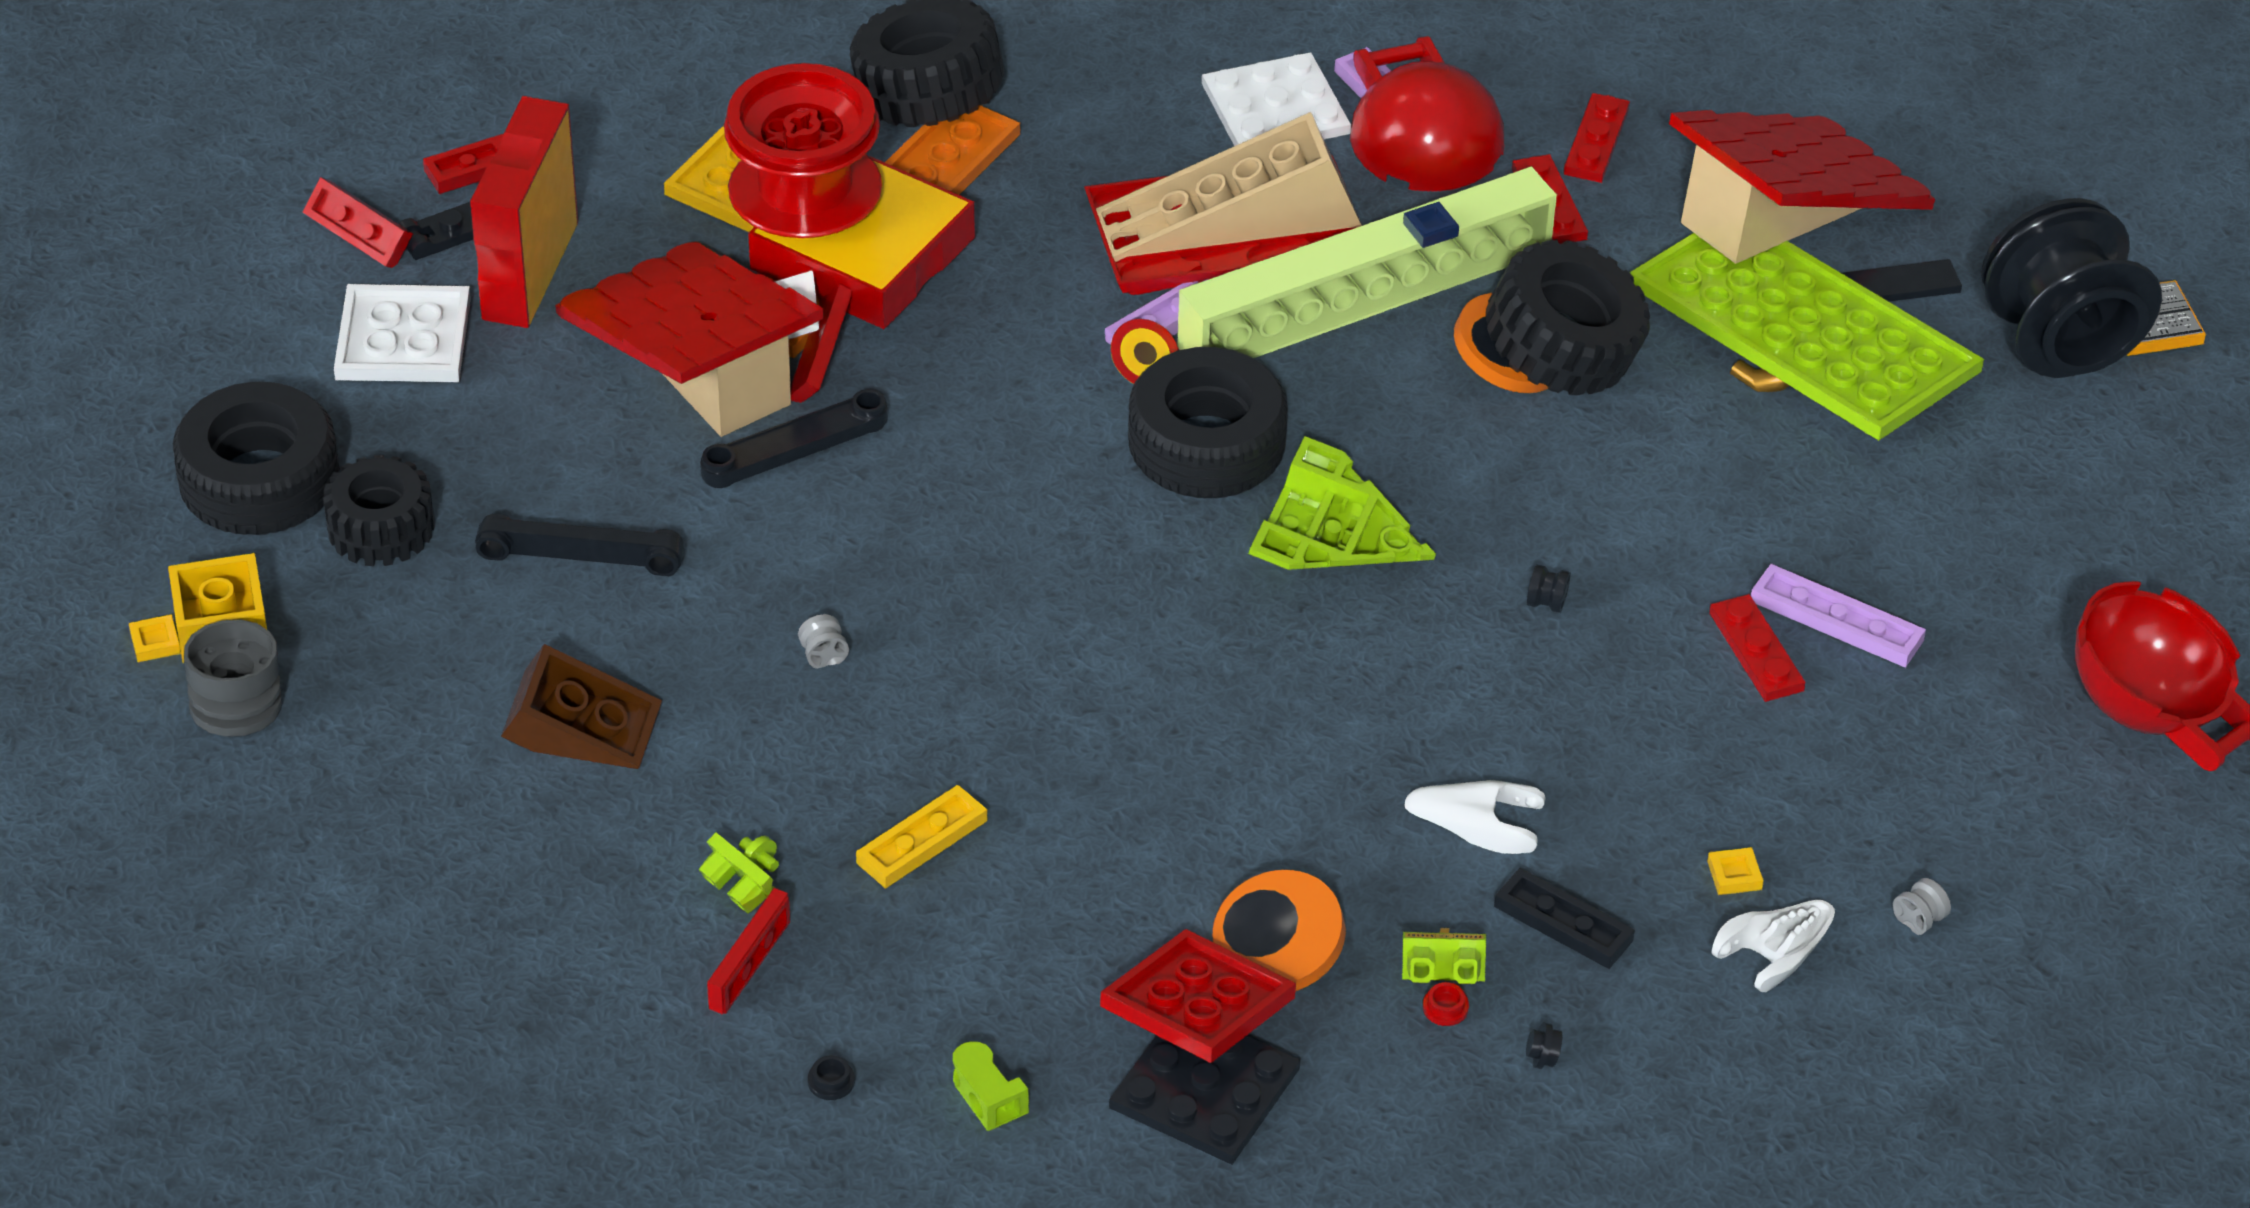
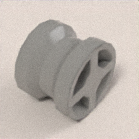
M827 614L816 615L806 620L799 628V640L806 649L807 660L813 668L818 669L828 665L840 664L848 656V644L845 637L841 635L840 624L834 616Z
M1922 878L1912 886L1911 892H1903L1894 899L1893 910L1897 920L1911 928L1915 934L1922 935L1932 927L1933 921H1941L1950 914L1951 904L1946 892L1938 883L1929 878Z

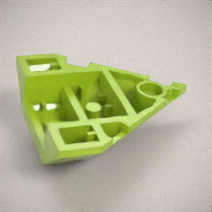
M1304 436L1291 463L1285 486L1268 521H1263L1248 553L1288 570L1434 560L1436 553L1427 543L1421 545L1409 532L1410 524L1370 480L1364 482L1352 469L1353 461L1344 451Z

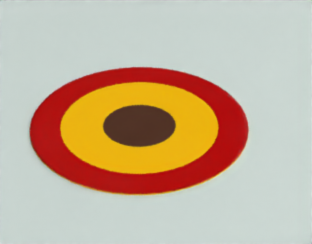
M1134 319L1125 322L1116 330L1111 341V355L1117 370L1133 384H1135V381L1142 372L1157 360L1178 351V346L1172 335L1160 324L1147 319Z

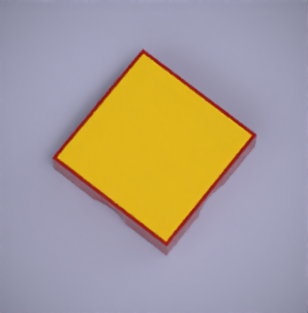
M522 96L503 134L500 145L489 162L470 200L474 245L478 260V286L482 320L529 328L578 224L570 109L567 103Z
M869 156L876 163L880 171L882 191L875 208L863 220L838 233L815 238L783 237L754 227L748 232L750 269L775 281L813 271L816 296L823 298L837 285L841 284L852 290V296L846 313L885 329L917 297L922 286L931 277L942 271L975 238L974 201Z

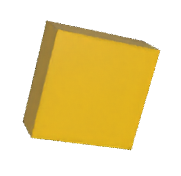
M172 614L129 623L137 662L181 654Z
M1752 847L1708 853L1707 862L1718 895L1762 890L1763 878Z

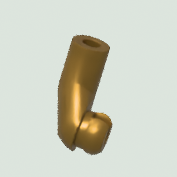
M1738 360L1730 371L1731 375L1758 392H1777L1785 390L1789 386L1764 369H1755L1744 360Z

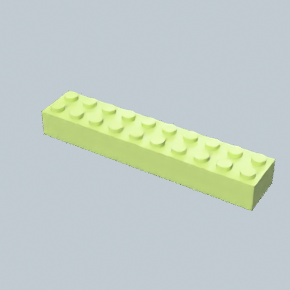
M1531 166L1180 289L1178 349L1218 347L1235 350L1256 358L1505 269L1516 253L1523 251L1525 247L1538 242L1541 244L1544 241L1552 240L1557 195ZM1440 202L1459 225L1458 237L1422 248L1404 226V213Z

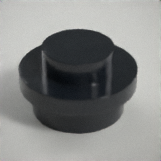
M1543 1022L1539 1030L1532 1029L1529 1034L1526 1056L1533 1058V1068L1542 1069L1544 1065L1554 1067L1558 1061L1563 1035L1562 1031L1554 1030L1552 1024Z
M829 1055L818 1059L808 1073V1087L810 1091L818 1098L824 1100L841 1099L847 1096L854 1087L855 1076L852 1068L843 1058Z

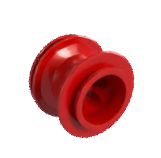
M799 63L773 67L757 73L736 89L727 108L724 132L729 148L741 159L730 175L728 191L732 206L742 219L770 234L790 238H815L848 229L863 220L875 208L882 191V179L876 163L866 153L877 140L880 122L879 114L874 105V99L867 87L860 80L840 69L821 64Z

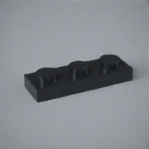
M1519 868L1495 895V908L1608 969L1613 966L1634 940L1635 929L1522 868Z

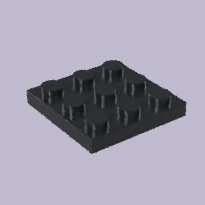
M1156 1035L1109 1099V1108L1233 1165L1299 1071L1300 1060L1245 1036L1210 1063Z

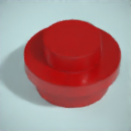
M1442 982L1434 985L1423 999V1012L1435 1024L1453 1026L1462 1022L1468 1015V998L1462 988L1454 983Z

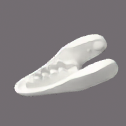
M1486 780L1421 787L1413 790L1407 796L1404 805L1415 816L1442 826L1471 844L1495 852L1519 854L1530 853L1535 850L1538 843L1537 835L1527 829L1500 822L1494 814L1496 801L1521 807L1541 809L1546 798L1542 791L1532 786Z
M1811 900L1783 909L1751 911L1728 920L1720 928L1712 947V954L1722 959L1741 948H1749L1762 954L1772 964L1757 974L1754 984L1755 988L1760 992H1767L1794 973L1808 957L1832 923L1835 909L1824 900Z

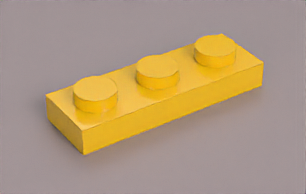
M956 785L857 850L856 864L886 889L987 822V809L963 788Z

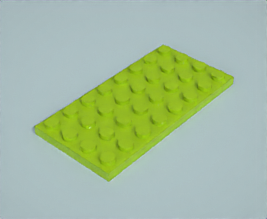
M1693 233L1629 272L1634 277V285L1641 287L1645 297L1878 441L1982 372L1984 362L1982 357L1789 241H1785L1780 245L1735 264Z

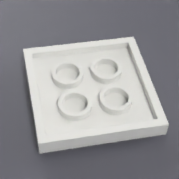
M1311 52L1202 74V85L1234 146L1309 112L1312 113L1323 139L1351 133V124Z
M347 284L334 364L335 380L459 382L471 300L470 286Z

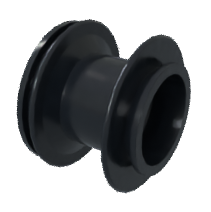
M2067 198L2043 204L2024 213L2010 223L1996 237L1983 260L1981 278L1985 289V298L1991 310L1998 317L2010 323L2018 324L2015 337L2016 351L2022 363L2028 369L2041 376L2065 378L2096 372L2117 362L2131 352L2145 338L2160 313L2162 288L2158 278L2149 268L2138 262L2127 260L2130 241L2125 225L2105 206L2096 201L2083 198Z

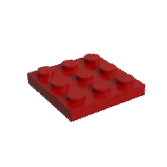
M1185 929L1102 990L1100 1007L1212 1063L1295 998L1296 983Z

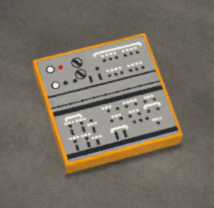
M2176 280L2160 282L2162 288L2160 313L2145 338L2127 356L2204 344L2206 333Z

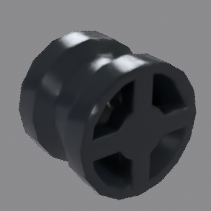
M1536 564L1529 585L1527 605L1537 607L1541 604L1547 605L1552 611L1561 613L1568 594L1571 572L1564 570L1558 573L1549 572L1546 566Z

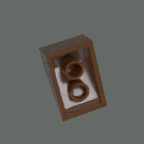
M544 644L523 674L501 737L532 752L638 769L662 700Z

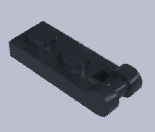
M470 202L418 221L407 218L399 223V225L413 233L407 249L415 260L474 239Z

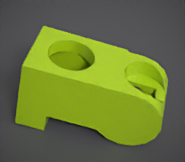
M970 1041L961 1044L955 1049L952 1059L955 1067L953 1082L987 1131L1029 1113L1027 1086L1020 1077L1011 1081L1005 1079L993 1063L991 1048L981 1042Z

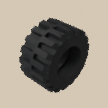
M374 455L373 459L362 457L356 459L357 463H347L341 466V472H334L330 476V483L325 484L323 501L329 541L332 546L335 545L336 552L339 555L343 556L348 552V560L356 564L360 558H363L365 566H374L375 560H383V565L388 566L393 565L392 559L399 557L401 562L410 559L409 551L412 550L418 554L424 549L423 542H430L432 538L431 530H434L430 483L427 481L426 474L422 470H417L414 463L410 461L402 463V459L395 456L387 459L384 458V455Z

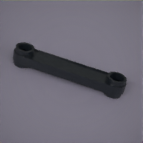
M874 389L861 390L853 398L728 444L711 445L703 451L701 457L702 479L711 487L725 488L735 482L868 433L877 432L884 427L888 418V407L884 395Z
M498 513L487 515L479 524L475 539L477 553L482 558L488 560L502 561L509 554L624 564L645 566L653 575L669 577L674 575L681 566L684 554L683 538L678 533L668 529H660L652 533L513 520Z

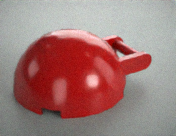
M1429 36L1417 38L1416 43L1372 52H1368L1367 49L1354 51L1355 69L1367 91L1360 99L1353 113L1350 142L1355 155L1366 169L1384 182H1386L1388 175L1409 182L1408 189L1415 191L1458 189L1477 182L1494 170V164L1504 153V122L1495 99L1486 87L1470 73L1454 65L1444 63ZM1419 58L1421 61L1399 66L1381 76L1377 66Z
M2139 581L2113 583L2098 590L2088 600L2076 629L2075 643L2076 665L2083 686L2091 700L2106 715L2129 729L2144 734L2166 735L2204 770L2214 771L2225 762V756L2250 740V704L2235 692L2239 682L2235 662L2241 655L2227 630L2212 614L2196 602L2166 587L2161 595L2138 590L2141 585ZM2221 716L2234 729L2215 742L2199 727Z

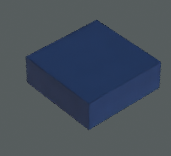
M1440 202L1404 213V226L1422 248L1458 237L1459 225Z

